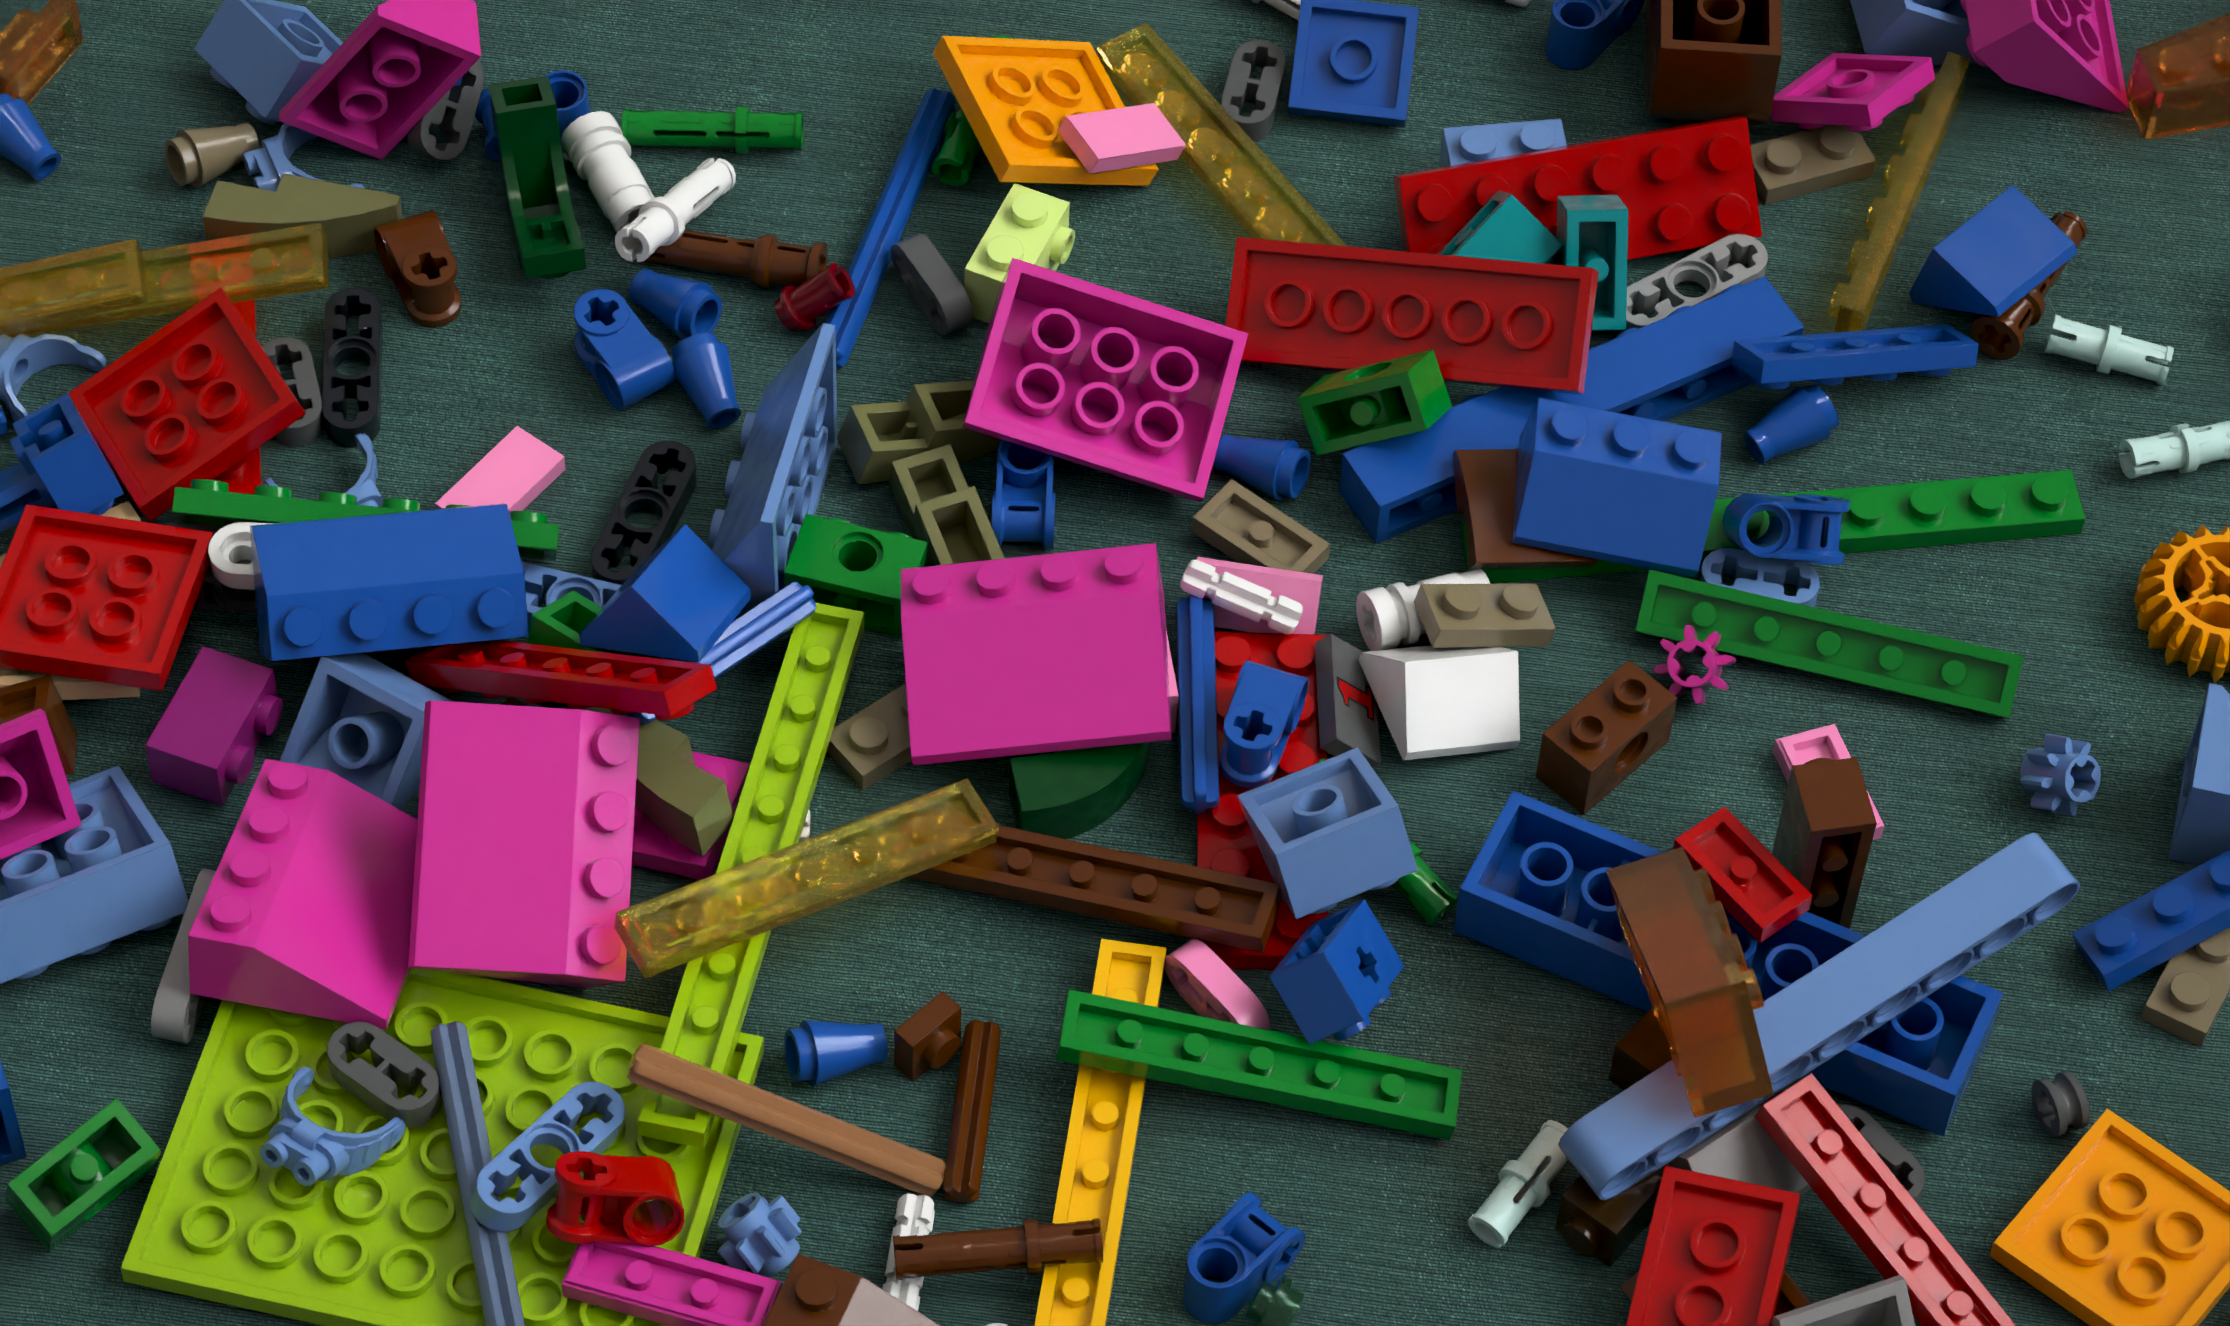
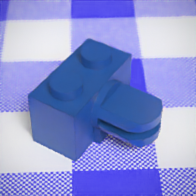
M68 393L13 423L18 436L12 438L10 442L20 462L0 473V533L19 523L26 504L48 508L58 507V509L102 515L113 506L115 498L124 494L105 455Z

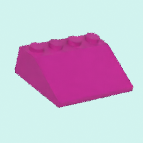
M1960 0L1968 16L1970 34L1966 37L1967 47L1973 59L1980 66L1984 67L1987 65L2000 78L2010 84L2116 113L2129 109L2110 0Z
M1012 258L999 287L989 321L963 427L1201 503L1206 492L1249 333Z
M1156 543L901 569V624L910 748L913 765L1172 740L1165 596Z
M433 700L425 702L408 968L580 989H591L625 982L640 718L581 709Z
M265 759L188 934L190 994L346 1023L368 1022L380 1029L387 1030L410 971L408 963L417 819L330 770Z

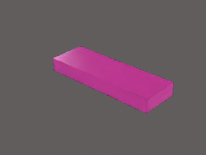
M613 1242L578 1244L562 1282L564 1297L667 1326H763L782 1288V1281L661 1247Z

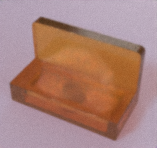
M50 0L39 14L29 9H22L0 33V94H9L14 99H22L28 106L84 42L76 1Z

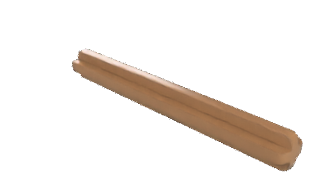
M640 1044L630 1059L627 1078L632 1083L929 1197L933 1196L944 1180L946 1163L938 1157L647 1044Z

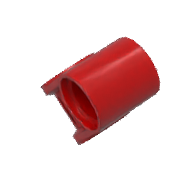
M576 1151L566 1153L556 1160L554 1177L559 1183L557 1200L548 1209L545 1223L549 1232L555 1237L578 1244L613 1242L654 1246L662 1245L672 1240L681 1231L684 1224V1209L675 1172L671 1165L662 1158L654 1156L598 1155L591 1152ZM581 1171L584 1172L583 1179L579 1174ZM580 1215H581V1219L584 1221V1223H579V1217H580Z

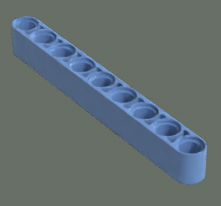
M2031 833L2021 837L1583 1116L1563 1134L1558 1143L1559 1148L1600 1200H1608L1621 1194L2052 917L2073 899L2080 888V883L2038 834Z

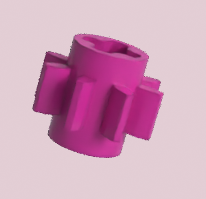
M1685 625L1683 632L1684 641L1674 644L1669 640H1661L1660 644L1669 652L1667 664H1659L1653 669L1654 673L1671 676L1674 683L1668 691L1673 695L1679 697L1685 688L1692 689L1695 703L1704 705L1706 700L1705 689L1712 686L1724 691L1729 689L1726 681L1720 678L1722 667L1736 663V659L1729 655L1719 656L1715 650L1721 641V634L1714 631L1708 635L1703 643L1697 640V632L1694 627ZM1705 650L1706 654L1702 662L1709 668L1707 674L1703 678L1691 675L1685 680L1683 676L1686 674L1687 667L1681 662L1683 655L1689 652L1697 656Z

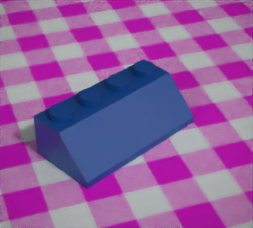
M505 503L250 526L260 654L271 661L529 637L524 570L508 506Z

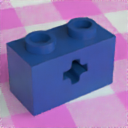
M1363 899L1311 923L1269 978L1310 1045L1332 1034L1337 1041H1342L1367 1027L1371 1022L1368 1014L1373 1008L1389 998L1391 995L1389 986L1403 969L1404 964L1366 900Z

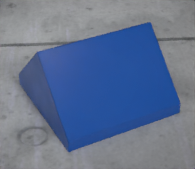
M2012 185L1932 249L1909 294L1913 303L1999 317L2078 252L2075 243Z
M684 524L628 577L579 634L580 645L700 662L751 600L750 587Z

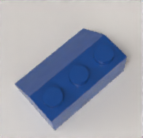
M1538 398L1519 437L1512 543L1696 577L1719 488L1722 433Z

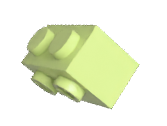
M1016 183L1013 184L965 267L964 288L973 308L974 319L989 324L999 287L1012 258L1056 271L1059 264H1064L1067 261L1075 241V230L1069 228L1070 202Z

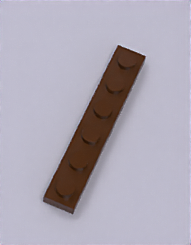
M909 806L905 808L886 856V863L890 874L1261 953L1265 950L1282 901L1281 886L1277 883Z

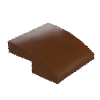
M1518 449L1455 450L1452 453L1457 514H1465L1469 569L1591 567L1598 561L1594 558L1512 543Z

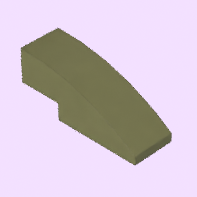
M283 173L276 191L217 180L203 214V224L207 249L252 246L254 261L299 262L328 260L375 251L377 247L374 238V227L402 219L403 217L400 195Z
M974 380L915 384L907 401L851 405L837 440L857 484L889 481L892 461L951 444L958 464L998 451L1002 439L963 427Z
M951 444L892 461L889 486L912 538L928 542L927 566L1005 559L975 486L968 488Z
M588 707L582 709L594 712L613 714L611 712V709ZM656 719L649 724H642L640 722L635 806L644 816L670 837L699 855L704 856L733 821V812L725 781L695 765L687 735Z

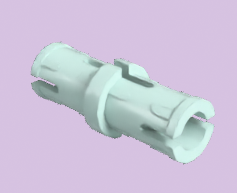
M2057 314L2053 318L2049 332L2072 338L2073 341L2050 335V337H2047L2044 352L2049 354L2055 353L2097 365L2096 371L2109 374L2110 370L2113 369L2155 381L2160 385L2164 384L2169 367L2147 362L2145 359L2167 365L2168 362H2171L2174 347L2171 346L2166 347L2122 335V328L2110 325L2107 330L2062 318Z
M2230 420L2189 428V424L2185 423L2172 426L2167 433L2122 440L2119 449L2122 452L2130 451L2128 453H2119L2123 473L2129 479L2179 469V473L2183 474L2196 471L2200 464L2230 459Z
M1553 1120L1545 1122L1541 1126L1540 1132L1518 1160H1509L1498 1173L1500 1183L1478 1211L1472 1214L1468 1220V1225L1473 1233L1483 1242L1496 1248L1504 1246L1508 1241L1509 1235L1530 1208L1540 1207L1550 1195V1187L1548 1185L1569 1160L1558 1145L1560 1138L1568 1130L1566 1126Z

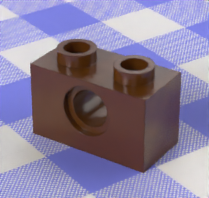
M1628 660L1543 733L1536 778L1582 815L1586 814L1669 742L1677 697L1632 661Z

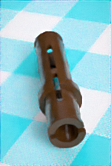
M1037 1218L1023 1219V1226L929 1235L893 1236L896 1280L1027 1268V1274L1042 1273L1041 1268L1044 1266L1090 1262L1103 1263L1100 1219L1094 1218L1086 1221L1038 1225Z

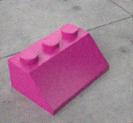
M388 0L378 5L279 111V121L383 160L481 57L476 2L473 0Z
M41 708L0 725V860L82 826L46 714Z

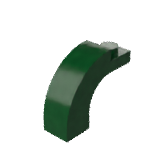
M548 76L488 85L503 189L520 269L524 270L526 279L534 277L555 279L563 277L572 271L587 269L584 246L573 212L566 178L557 106Z
M1150 742L1054 751L1010 758L1009 797L1016 828L1069 839L1105 822L1119 811L1137 789L1148 763Z

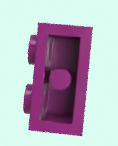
M203 646L145 745L152 782L223 806L235 784L242 785L247 780L253 767L254 751L264 734L271 735L274 732L281 718L283 701L281 698H278L274 670Z

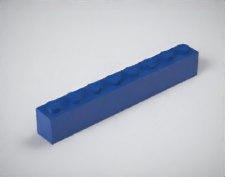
M1765 276L1744 285H1732L1716 297L1692 307H1680L1671 312L1666 318L1640 329H1627L1615 339L1590 349L1583 395L1499 387L1483 395L1474 394L1466 397L1447 411L1427 430L1352 447L1349 451L1342 453L1339 492L1375 544H1378L1457 510L1452 453L1455 450L1519 449V437L1538 398L1666 421L1754 383L1752 377L1731 364L1734 340L1803 335L1804 326Z

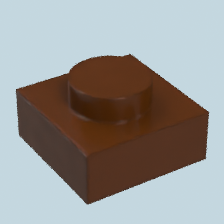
M944 991L894 1030V1066L912 1082L930 1067L938 1069L945 1065L959 1049L961 1043V1007Z

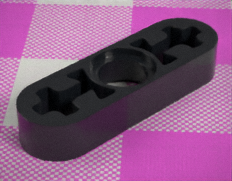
M347 288L338 291L329 298L325 306L322 412L327 436L332 442L343 447H357L355 435L359 433H365L372 441L378 435L381 427L383 339L381 308L377 297L361 288ZM349 315H360L358 321L359 336H348L347 323ZM351 358L362 359L369 364L365 372L355 376H346L336 370L341 362ZM346 398H357L359 412L356 415V420L345 421L347 416Z
M660 441L644 450L592 550L591 567L593 579L622 585L644 561L671 537L697 483L695 456L686 445L676 441ZM669 467L677 468L678 471H671L663 484V492L659 491L658 473L665 474ZM639 510H652L661 516L659 523L650 528H637L627 521L632 513ZM625 545L629 547L631 566L623 565L619 572L610 571L609 567H617L621 563L625 555Z

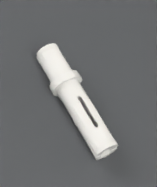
M708 158L694 172L672 187L663 197H653L642 205L638 212V217L620 229L615 236V246L620 256L631 262L636 258L637 262H643L660 246L671 245L683 235L687 223L700 215L722 194L724 195L733 188L736 182V174L732 165L725 159L719 158L714 162V158Z

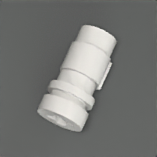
M604 111L591 112L580 116L564 130L561 137V145L566 155L573 163L577 175L583 180L588 181L589 189L603 214L610 220L615 231L618 232L638 217L641 206L654 197L636 163L630 158V144L623 136V132L616 119L610 113Z
M1474 569L1462 573L1453 572L1421 580L1415 585L1408 587L1404 583L1398 582L1388 585L1386 589L1378 587L1360 592L1356 601V613L1359 628L1366 645L1371 651L1395 649L1399 645L1415 644L1419 640L1420 635L1427 634L1414 604L1420 585L1490 584L1486 573L1482 569Z

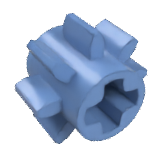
M2046 734L2044 748L2038 747L2033 750H2027L2021 766L2020 783L2023 784L2027 792L2033 794L2030 803L2032 808L2075 816L2077 802L2083 803L2094 800L2100 786L2101 766L2092 756L2088 755L2091 748L2089 742L2073 740L2066 736Z
M757 1192L747 1194L730 1205L721 1215L718 1226L724 1233L717 1237V1241L721 1244L717 1252L729 1267L743 1271L750 1268L754 1274L765 1277L773 1276L788 1266L800 1250V1245L795 1238L802 1232L797 1226L801 1219L782 1195L768 1203Z

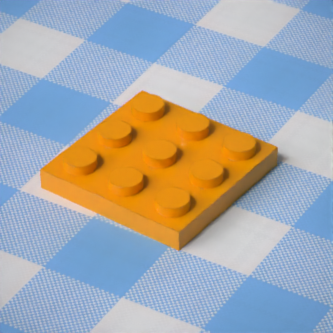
M942 36L933 54L999 182L1150 185L1159 170L1156 163L1090 174L1058 132L1066 116L1125 107L1090 42Z
M2107 1108L1993 1242L1989 1256L2090 1326H2199L2230 1288V1191Z

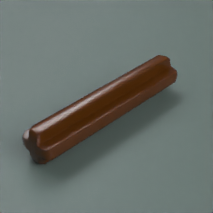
M972 1020L965 1026L943 1180V1195L950 1202L971 1204L979 1198L1000 1047L1001 1029L992 1021Z

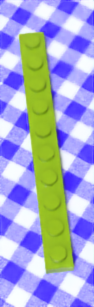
M815 603L817 607L814 614L793 628L660 1050L724 1075L728 1074L864 631L863 611ZM647 1089L638 1117V1135L705 1149L715 1114Z

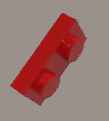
M1725 806L1674 840L1672 854L1759 944L1810 909L1813 895Z

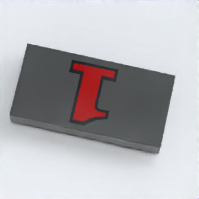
M1329 634L1315 642L1320 748L1333 756H1337L1358 747L1370 766L1374 768L1381 764L1377 701L1358 661L1363 651L1337 636Z

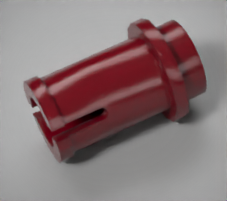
M832 263L824 271L798 287L789 285L783 288L780 292V298L774 303L775 311L781 323L788 330L793 332L798 329L807 331L814 327L817 317L843 301L853 298L855 287L845 269L841 266L838 268L836 263Z

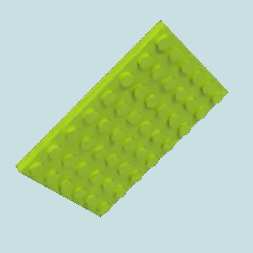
M410 968L387 1030H381L424 1059L437 1072L430 1035L432 1029L438 1024H449L454 1021L461 1022L466 1026L492 1160L576 1085L584 1082H599L608 1085L621 1096L625 1105V1117L616 1140L601 1155L654 1156L662 1158L671 1165L675 1172L684 1209V1224L681 1231L672 1240L662 1245L654 1246L697 1258L701 1257L741 1124L715 1115L705 1149L638 1135V1117L648 1088L629 1081L627 1078L629 1062L640 1044H647L658 1049L661 1048L670 1017L474 975ZM222 1000L121 1265L123 1281L323 1326H486L443 1100L441 1099L440 1109L433 1119L424 1125L413 1128L406 1127L403 1137L391 1149L382 1153L380 1158L369 1168L349 1176L336 1175L330 1180H317L311 1186L301 1185L294 1178L291 1170L282 1165L278 1168L269 1167L260 1155L261 1146L269 1141L271 1128L280 1121V1109L286 1087L292 1081L293 1075L301 1067L312 1069L314 1071V1078L309 1088L297 1098L295 1103L300 1112L313 1123L332 1131L356 1134L374 1131L389 1122L382 1115L341 1087L332 1077L327 1055L328 1041L334 1031L348 1023ZM740 1032L727 1076L754 1086L764 1054V1037ZM367 1049L360 1055L351 1050L346 1053L349 1064L353 1060L361 1058L373 1066L370 1049ZM395 1082L399 1100H402L409 1094L418 1099L422 1096L420 1085L409 1091ZM596 1111L588 1116L581 1113L573 1131L579 1137L581 1129L594 1118L603 1120V1116ZM539 1144L530 1149L533 1159L540 1165L548 1168H555L556 1160L563 1155L558 1148L548 1144ZM581 1172L580 1175L583 1179L584 1172ZM518 1175L515 1184L505 1193L499 1195L500 1201L507 1197L515 1200L518 1189L523 1182ZM557 1195L523 1226L516 1230L507 1231L525 1326H667L563 1296L562 1282L578 1243L567 1242L555 1237L545 1225L547 1211L556 1203ZM580 1215V1217H579V1223H584V1221L581 1219V1215Z

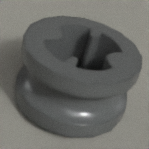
M2065 1070L2057 1073L2054 1082L2045 1077L2033 1082L2031 1093L2034 1110L2039 1122L2048 1135L2055 1138L2065 1134L2067 1125H2070L2075 1130L2088 1126L2090 1121L2088 1100L2082 1085L2072 1072Z

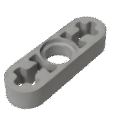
M1729 235L1627 286L1626 330L1630 328L1640 329L1666 318L1671 312L1680 307H1692L1718 296L1723 290L1732 285H1744L1765 276L1768 253L1765 246L1759 240L1749 235ZM1729 261H1733L1735 263L1734 265L1728 267ZM1748 263L1750 267L1746 269L1743 265ZM1683 281H1694L1701 284L1707 293L1696 298L1686 297L1680 294L1674 286ZM1636 310L1638 314L1633 316L1631 312ZM1653 312L1652 318H1648L1646 316L1647 314ZM1615 330V331H1616L1617 334L1619 335L1620 333H1622V332L1625 331V330Z
M203 868L192 890L155 996L151 1015V1034L155 1038L187 1044L192 1039L206 997L190 994L188 934L216 870Z

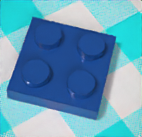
M1301 0L1288 114L1405 127L1419 8L1358 0Z

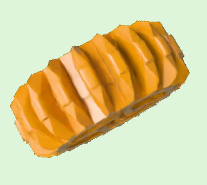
M2202 524L2194 532L2193 537L2179 530L2176 536L2171 539L2170 544L2160 542L2158 548L2154 550L2152 558L2148 559L2147 564H2144L2138 579L2140 584H2138L2134 596L2135 609L2139 610L2137 615L2138 629L2149 632L2147 636L2149 649L2166 648L2164 654L2166 666L2182 661L2187 664L2189 678L2200 669L2210 672L2215 684L2223 677L2224 673L2230 674V529L2227 524L2219 531L2218 535H2213ZM2181 585L2188 592L2187 600L2184 602L2179 601L2175 589Z

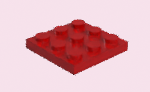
M221 287L68 393L136 505L150 522L173 507L175 487L190 488V482L193 479L212 480L306 414L231 299Z
M26 504L0 568V667L163 691L210 564L208 547L213 537V532Z

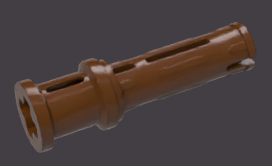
M2060 211L2056 212L2050 219L2075 243L2077 249L2087 234V227L2084 221L2069 211H2065L2063 217ZM2068 261L1999 317L1980 314L1974 319L1969 332L1971 339L1979 343L1978 349L1981 352L2000 360L2012 359L2019 353L2024 342V332L2042 318L2045 310V295L2050 287L2053 286Z
M685 230L678 240L671 245L660 246L643 262L669 264L702 271L739 275L751 278L752 284H756L758 288L768 289L771 284L798 287L826 269L828 249L827 244L823 242H815L812 247L778 242L776 235L765 234L764 236H758L757 240Z

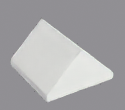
M1430 645L1361 653L1358 661L1403 761L1516 749L1520 742L1518 651L1503 647L1432 648Z

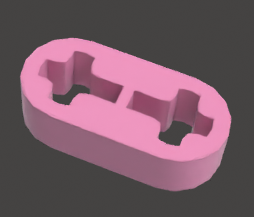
M1191 939L1165 957L1164 968L1168 979L1179 995L1199 1016L1270 1030V1019L1261 1001L1205 943L1198 939Z

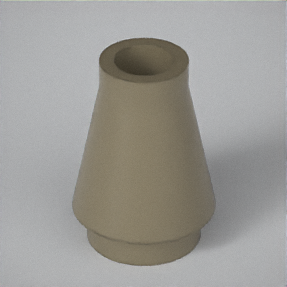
M245 122L235 126L178 130L175 138L165 142L164 152L168 169L175 182L180 186L191 184L199 188L242 163V153L258 149L259 142L253 127Z

